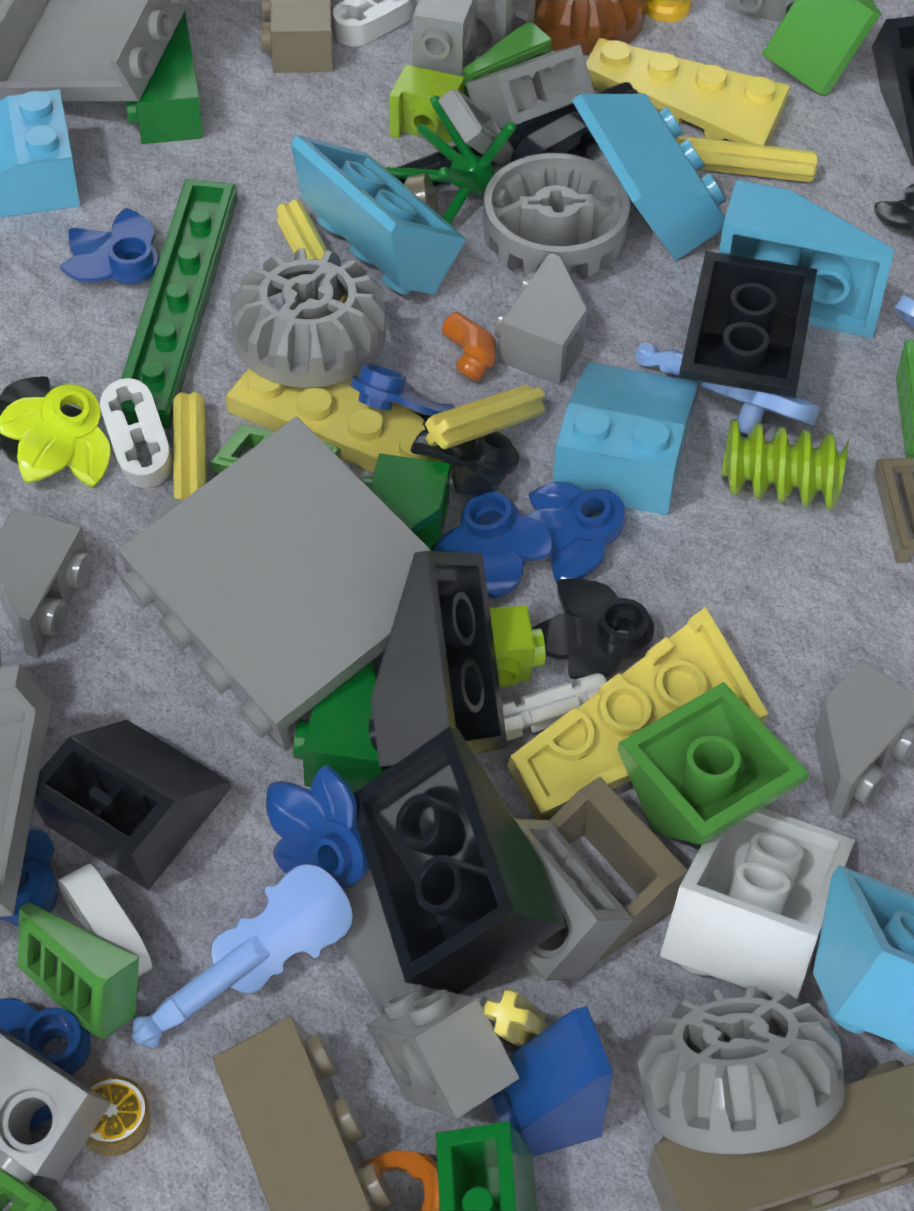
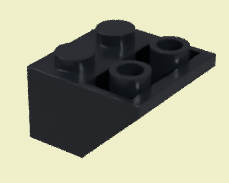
M126 719L69 736L40 770L34 805L46 826L146 890H149L232 787L230 781Z

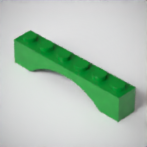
M379 453L373 477L364 476L362 482L431 551H434L438 540L443 534L450 503V463ZM368 663L315 705L312 709L310 721L299 720L294 738L293 758L303 760L304 786L311 787L316 773L321 767L328 765L342 777L352 793H355L389 769V766L379 767L378 752L374 749L369 736V720L373 714L371 696L377 679L371 663Z

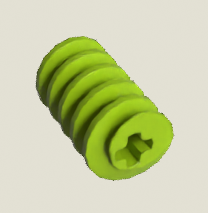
M732 419L728 431L721 481L723 477H728L730 492L736 496L739 495L747 480L751 481L756 499H762L770 484H775L778 501L781 503H786L794 487L799 488L802 505L807 507L810 506L817 492L821 491L823 492L826 509L833 510L840 498L849 439L842 452H837L834 434L827 433L816 449L813 448L810 430L803 429L795 444L790 445L786 427L779 426L769 442L765 440L762 423L758 422L754 424L747 438H743L738 419Z

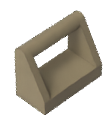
M601 777L581 788L549 819L569 844L584 835L638 895L625 908L634 920L600 959L608 957L673 912L679 887L688 870Z

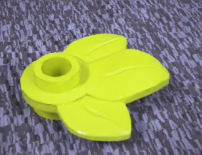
M64 384L53 388L45 397L21 398L8 405L0 416V434L11 439L20 440L17 461L25 483L43 480L68 466L80 482L90 488H94L103 478L108 467L110 443L98 427L101 415L100 404L95 395L85 387L76 384ZM72 404L78 406L82 413L75 417H69L63 414L60 408L63 405Z

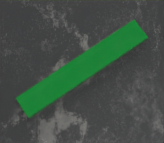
M193 179L184 180L121 379L131 378L139 380L148 387L162 426L165 429H170L172 424L173 399L181 392L234 214L238 200L237 184ZM132 400L122 402V412L127 424L138 423L139 420Z

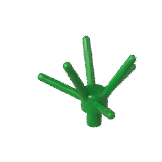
M433 95L430 98V103L460 151V154L429 127L421 123L417 126L418 133L452 162L451 167H442L439 170L386 167L385 169L399 179H407L408 176L428 173L432 181L452 182L454 186L460 188L442 217L451 225L469 194L480 195L485 192L489 181L496 174L491 162L516 130V124L508 122L483 156L480 157L474 154L470 146L464 142L438 102L440 97Z

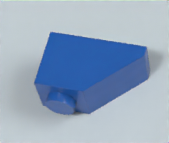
M587 1006L570 1011L508 1057L519 1079L487 1099L492 1123L510 1121L533 1152V1157L602 1137L613 1072Z

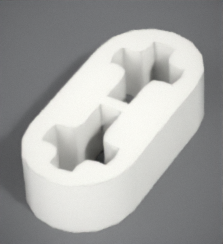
M343 0L334 6L332 11L333 36L339 43L346 46L366 45L410 21L413 16V0Z
M131 378L119 379L109 384L100 398V410L113 450L126 481L140 488L155 487L163 483L170 476L173 468L172 453L148 387L139 380ZM126 400H132L139 420L138 423L129 426L121 403ZM146 441L149 453L152 455V465L141 467L135 443Z
M91 863L57 880L61 895L79 928L139 957L138 977L152 970L153 965L140 935Z

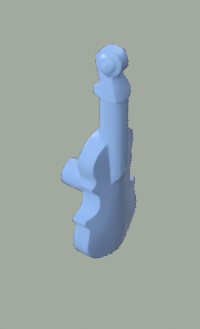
M642 343L638 346L636 360L639 365L647 368H660L661 372L674 376L675 374L679 376L683 353L677 350L660 352L656 346L650 343ZM695 381L701 383V387L743 402L738 421L741 432L747 435L756 422L761 423L765 410L813 427L820 412L816 404L797 395L794 398Z
M308 864L291 869L277 885L273 887L266 886L264 892L267 897V904L264 910L253 918H239L235 927L219 933L211 945L212 965L164 1000L151 1016L136 1017L133 1020L132 1039L137 1045L155 1048L160 1043V1038L164 1031L185 1022L228 988L242 993H254L260 990L272 975L281 974L284 962L293 954L307 952L311 957L318 958L320 950L344 937L352 924L353 915L350 901L341 886L328 872L318 866Z

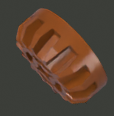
M535 0L534 24L552 39V51L580 44L583 55H590L599 38L622 41L626 44L634 40L644 25L647 0Z

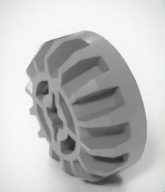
M544 153L527 156L501 168L491 178L486 187L483 206L485 242L489 249L499 255V261L512 271L524 264L525 276L531 270L536 272L548 254L553 253L561 257L569 275L570 271L575 270L582 279H586L599 271V266L604 268L613 263L619 257L621 245L626 243L630 215V198L618 177L608 168L593 160L563 153Z
M301 248L295 252L294 261L287 263L278 254H275L263 263V270L254 267L240 280V288L232 294L231 322L234 348L241 361L250 370L274 383L298 388H318L345 382L352 379L353 375H359L363 363L373 364L382 352L386 337V306L383 304V290L377 281L367 275V270L352 259L341 266L340 257L332 251L326 250L322 259L316 260L307 259L305 249ZM282 292L283 306L277 310L272 306L268 298ZM343 294L348 296L345 303L340 302Z
M748 987L744 997L724 999L720 989L711 991L707 1004L700 1007L688 1000H684L679 1003L671 1017L662 1016L645 1038L646 1044L638 1054L644 1106L650 1123L667 1139L681 1146L702 1152L750 1154L770 1151L794 1144L825 1127L837 1115L845 1099L846 1086L839 1036L832 1031L831 1022L809 1003L802 1004L785 991H781L771 1000H766L756 987Z

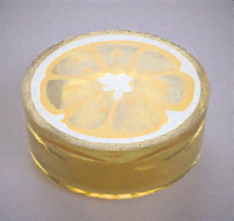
M107 1076L89 1084V1088L112 1103L85 1145L93 1152L106 1156L121 1155L137 1147L146 1137L151 1123L150 1108L144 1090L133 1080L122 1076Z

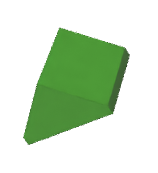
M795 0L762 55L817 93L827 96L878 20L881 12L873 0Z
M725 682L625 738L618 745L619 754L652 832L699 845L706 843L806 782L809 776V772Z

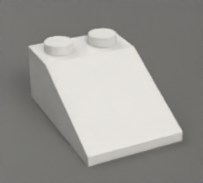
M761 808L701 845L679 887L660 957L676 962L685 970L696 975H711L746 989L748 987H756L766 1000H771L781 991L788 992L798 1000L819 944L831 876L839 865L846 867L855 839L766 808Z

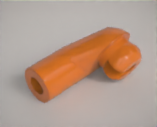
M456 311L450 314L443 324L442 334L465 351L457 360L456 368L475 382L483 379L487 368H493L496 362V341L486 329L460 312Z

